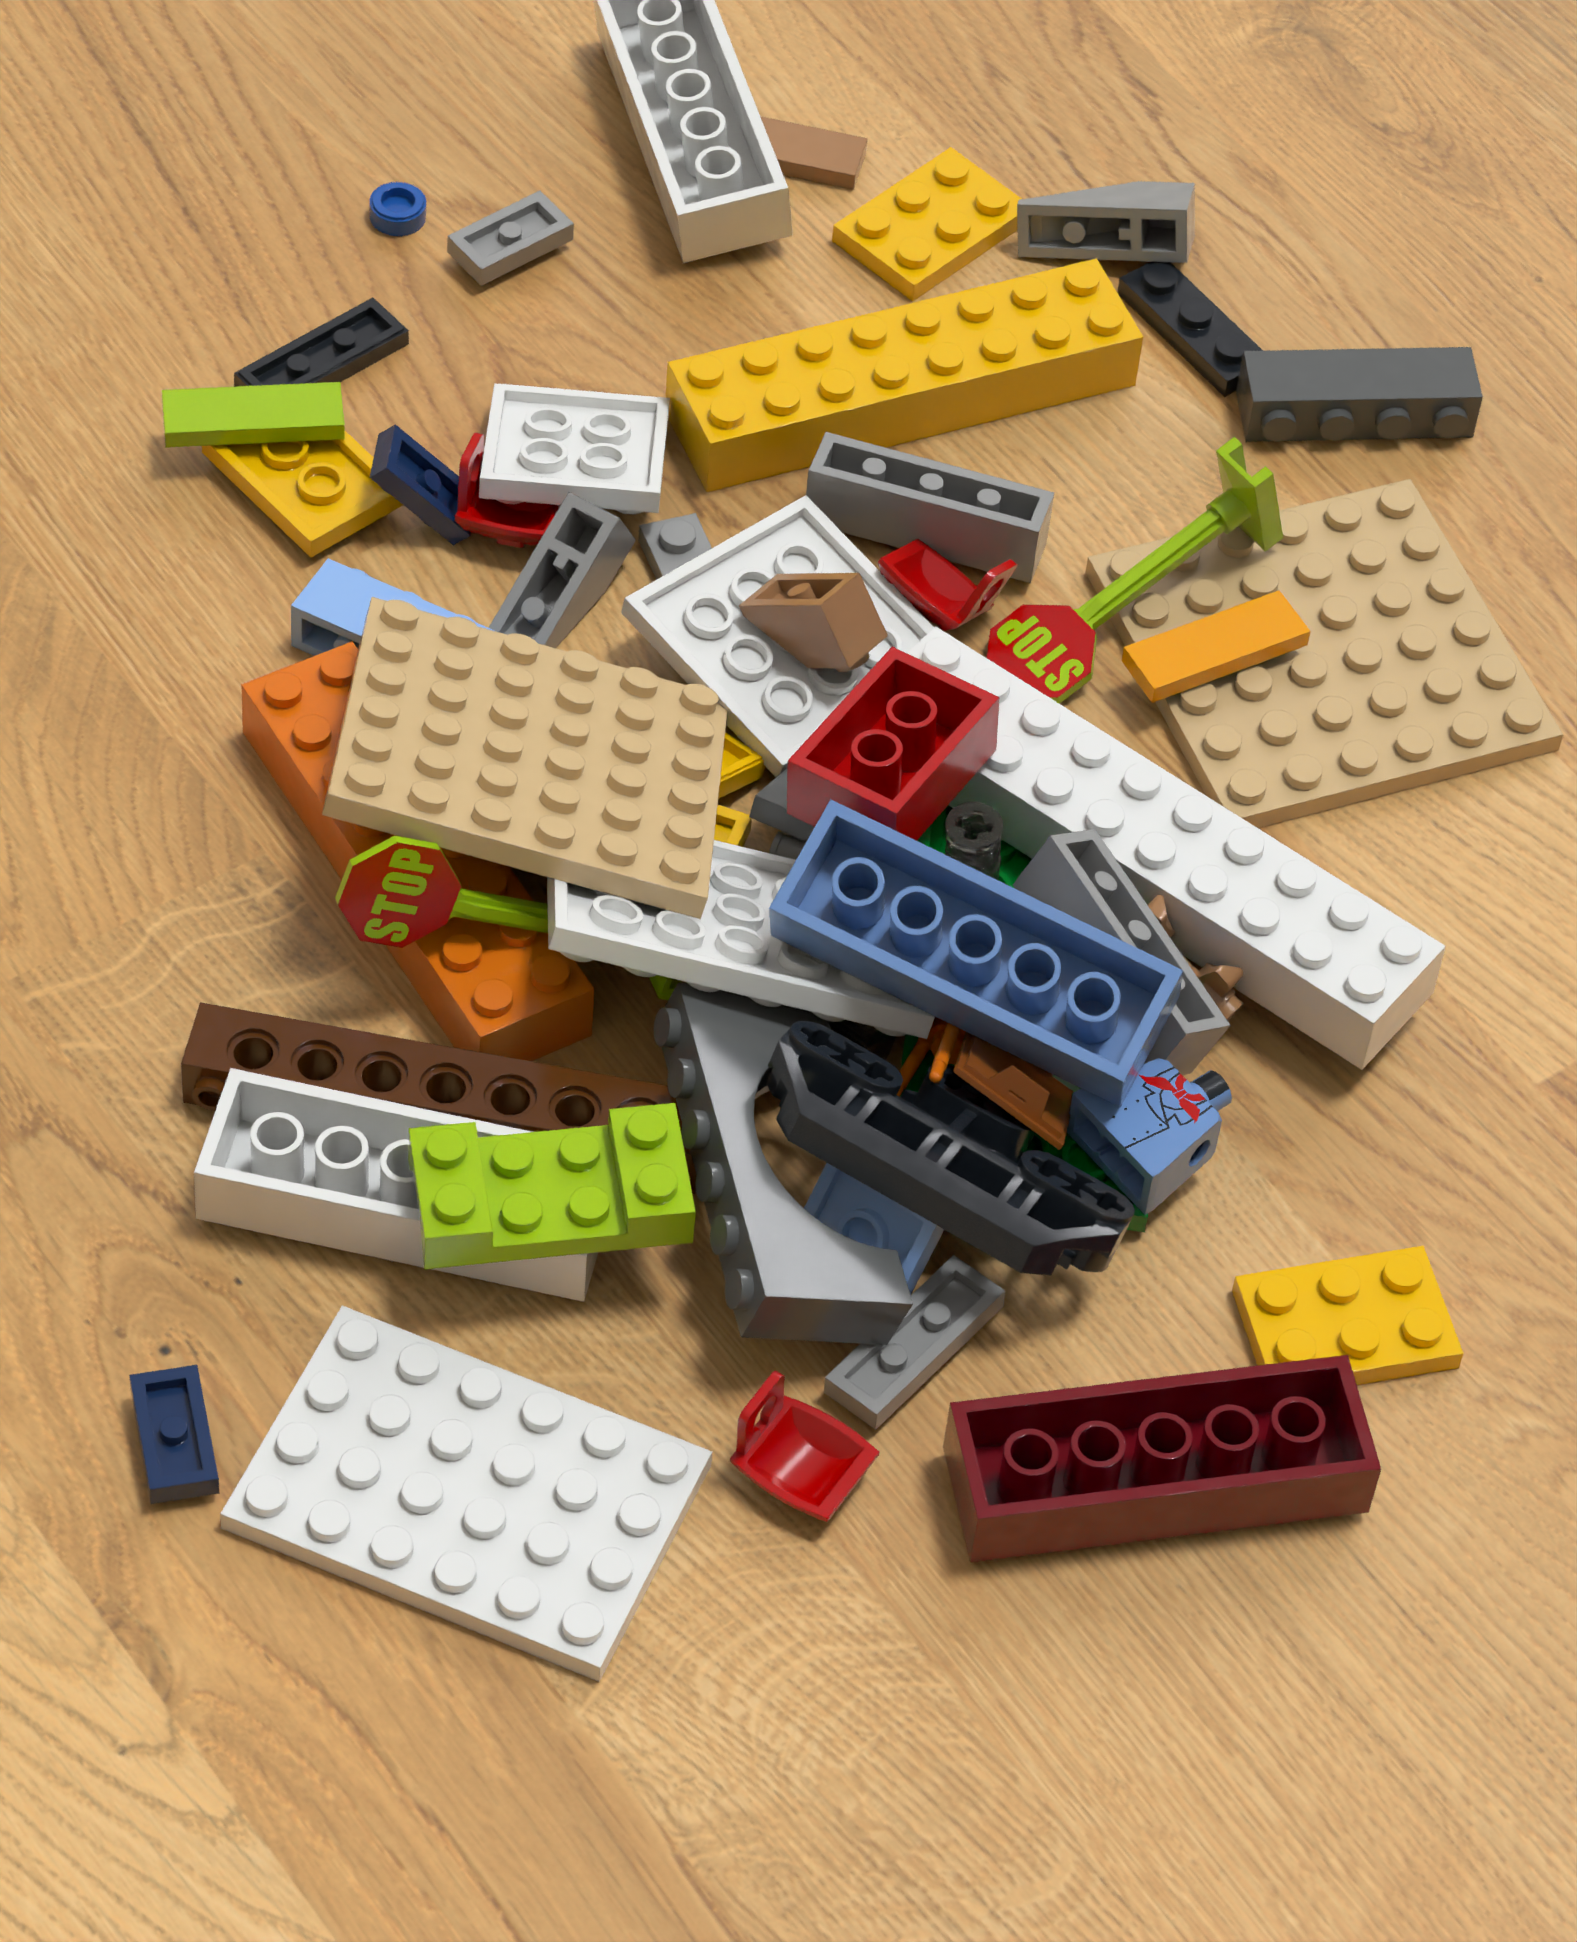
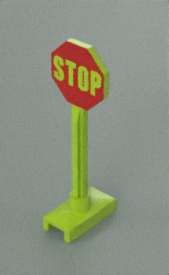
M1233 437L1216 450L1223 493L1206 505V512L1080 608L1073 609L1069 605H1021L990 629L986 658L1060 704L1093 677L1097 643L1095 629L1222 532L1229 534L1239 526L1265 552L1283 539L1274 474L1265 466L1251 477L1246 470L1243 445L1236 437Z
M393 836L350 859L335 897L339 908L360 941L403 948L446 925L452 917L548 933V904L462 889L458 877L437 843L401 836ZM660 975L649 977L658 998L669 1000L678 982H681V980Z

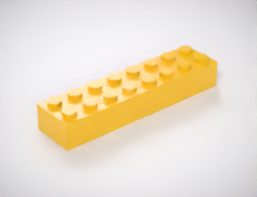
M1096 258L669 361L667 364L665 398H670L668 419L706 492H711L810 467L825 432L887 448L1135 386L1143 335Z

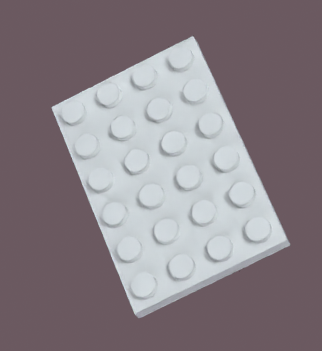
M714 840L708 899L701 919L547 877L548 949L559 951L571 960L579 962L597 960L622 966L630 973L642 977L660 975L685 981L690 986L705 992L723 990L748 996L753 1001L768 1007H778L781 1005L811 1011L816 1016L827 1021H854L874 1026L880 1032L890 1036L900 1037L908 1034L927 1039L935 1016L771 936L769 907L794 865L795 859Z
M341 1306L220 1513L221 1529L600 1682L711 1467L712 1451L353 1309Z

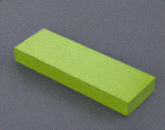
M340 382L162 390L165 448L345 439Z

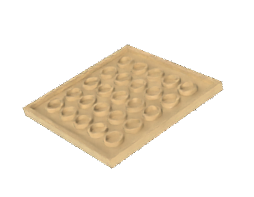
M1411 479L1279 510L1283 539L1266 552L1239 526L1229 534L1222 532L1110 618L1125 646L1280 590L1311 632L1307 646L1155 702L1205 795L1257 828L1558 751L1561 745L1562 731ZM1172 537L1089 556L1085 573L1097 594Z
M371 597L322 815L401 837L434 842L440 848L701 919L709 892L727 710L718 703L719 697L716 692L701 684H681L657 677L654 673L644 668H624L599 661L591 654L583 651H564L542 645L523 634L512 633L507 635L478 627L474 622L466 618H446L421 611L412 604L402 600L386 601Z

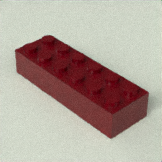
M1348 1355L950 1402L943 1450L970 1563L1369 1513L1381 1472L1380 1462Z

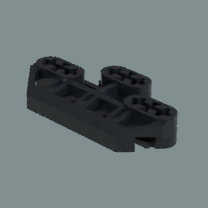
M810 1021L795 1022L778 1041L767 1065L772 1068L767 1080V1086L771 1094L781 1100L779 1104L781 1108L776 1120L788 1141L1020 1273L1052 1276L1057 1265L1066 1270L1072 1265L1084 1272H1102L1108 1268L1134 1215L1135 1209L1133 1204L1117 1190L1064 1160L1047 1152L1028 1150L1035 1132L953 1072L955 1066L947 1065L941 1081L933 1083L929 1079L931 1065L918 1092L905 1089L902 1096L899 1097L897 1093L902 1085L903 1077L895 1066L821 1024Z

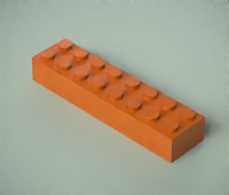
M353 641L241 684L243 734L341 880L350 859L393 836H397L322 815L358 649ZM440 848L458 877L462 889L533 901L509 866ZM452 917L446 925L403 948L386 945L454 1048L534 1061L592 1036L594 987L574 960L565 957L559 951L548 949V933Z

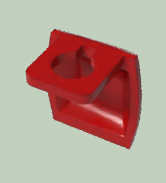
M474 433L460 460L458 511L455 515V522L471 533L496 538L498 544L524 548L526 545H538L559 506L531 502L504 504L495 499L479 498L484 434Z
M920 539L900 547L881 557L878 561L881 575H884L885 579L893 584L928 621L935 623L942 631L956 629L992 609L994 600L1018 566L1012 559H1009L989 570L976 586L953 564Z
M775 1370L739 1415L736 1451L730 1457V1462L747 1478L776 1499L796 1510L828 1522L877 1459L880 1452L856 1431L838 1419L804 1402L785 1396V1376ZM759 1412H760V1419L758 1420V1422H757V1423L755 1424V1426H754V1423H755V1421H756V1418H757V1416H758V1414H759Z

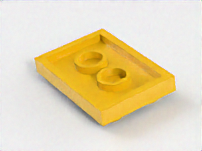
M950 147L833 225L832 242L913 302L1018 230L1017 203L1022 198Z
M346 431L345 439L202 446V453L310 558L403 506L402 503L385 492L370 478L374 457Z
M1424 1245L1235 1276L1232 1293L1257 1366L1348 1355L1357 1385L1460 1367L1464 1353Z

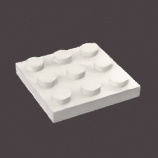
M494 383L480 473L479 498L495 499L504 504L531 502L555 504L560 507L566 495L570 492L599 508L615 509L624 514H638L641 512L659 513L670 398Z

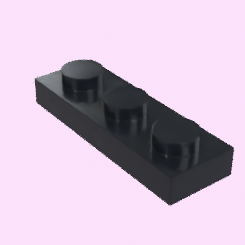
M1150 262L1119 278L1117 293L1220 394L1226 397L1236 392L1243 351H1263L1171 262Z

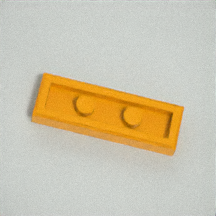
M1278 590L1125 646L1121 661L1151 703L1307 646L1311 631L1281 591Z

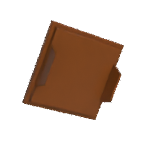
M965 1032L953 1072L1060 1150L1064 1145L1071 1116L1069 1112L1073 1091L1054 1078L1053 1074Z

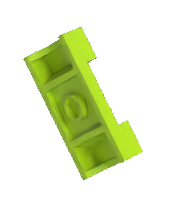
M676 1103L609 1109L608 1125L478 1137L476 1122L409 1128L408 1161L410 1171L414 1172L424 1270L693 1243L696 1211Z

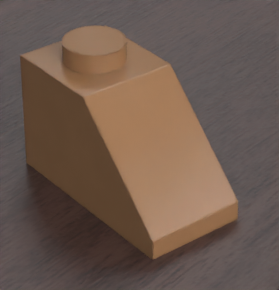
M860 573L776 574L739 605L746 619L807 668H835L837 672L851 671L863 665L870 657L869 652L888 636Z

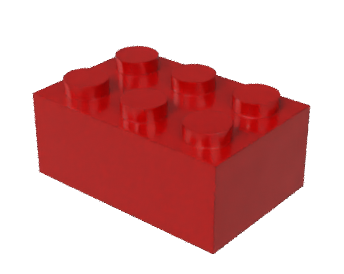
M892 646L789 758L787 765V814L815 827L831 799L917 841L996 751L1000 697Z

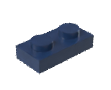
M396 424L379 433L370 478L452 545L469 537L471 532L464 530L455 522V515L458 511L459 476Z
M191 1365L129 1375L130 1391L150 1503L156 1504L219 1494V1477L198 1366Z

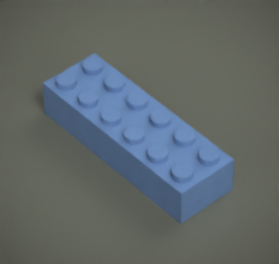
M831 799L769 907L771 936L1118 1107H1121L1180 996L1183 976L1182 969Z

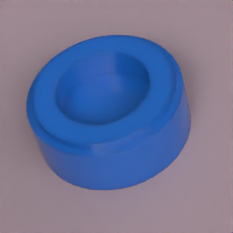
M391 182L381 185L370 196V221L378 231L386 235L407 236L413 234L425 224L426 197L419 188L408 183Z

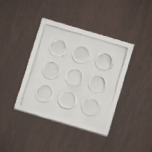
M806 495L625 597L621 613L688 684H701L716 692L719 697L718 703L727 710L726 725L745 745L762 756L764 765L775 777L787 769L789 758L892 646L907 653L934 628ZM860 573L888 636L869 652L870 657L863 665L851 671L837 672L835 668H807L746 619L739 605L776 574Z

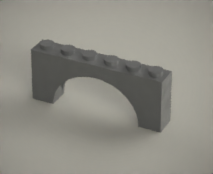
M678 982L665 1007L660 1008L656 1014L654 1039L656 1044L662 1047L668 1069V1090L670 1095L676 1098L682 1120L681 1135L683 1145L691 1153L696 1172V1193L698 1199L705 1204L711 1226V1248L713 1253L718 1255L726 1281L725 1300L728 1307L734 1311L740 1336L742 1338L888 1345L913 1305L897 1250L882 1249L850 1239L820 1222L798 1204L770 1168L758 1141L754 1123V1099L770 1091L767 1086V1080L772 1068L767 1065L778 1041L795 1022L810 1021L831 1029L829 1021L816 1016L811 1011L786 1005L768 1007L753 1001L748 996L723 990L705 992L690 986L688 983Z

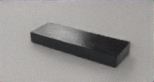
M372 297L234 373V387L342 382L409 345V330Z

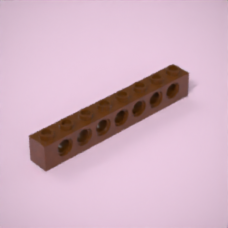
M202 1002L199 1004L181 1062L183 1103L198 1105L210 1111H216L230 1068L531 1132L608 1125L609 1109L676 1103L680 1130L682 1129V1120L676 1098L670 1095L667 1085ZM684 1147L692 1194H696L694 1164L690 1150Z

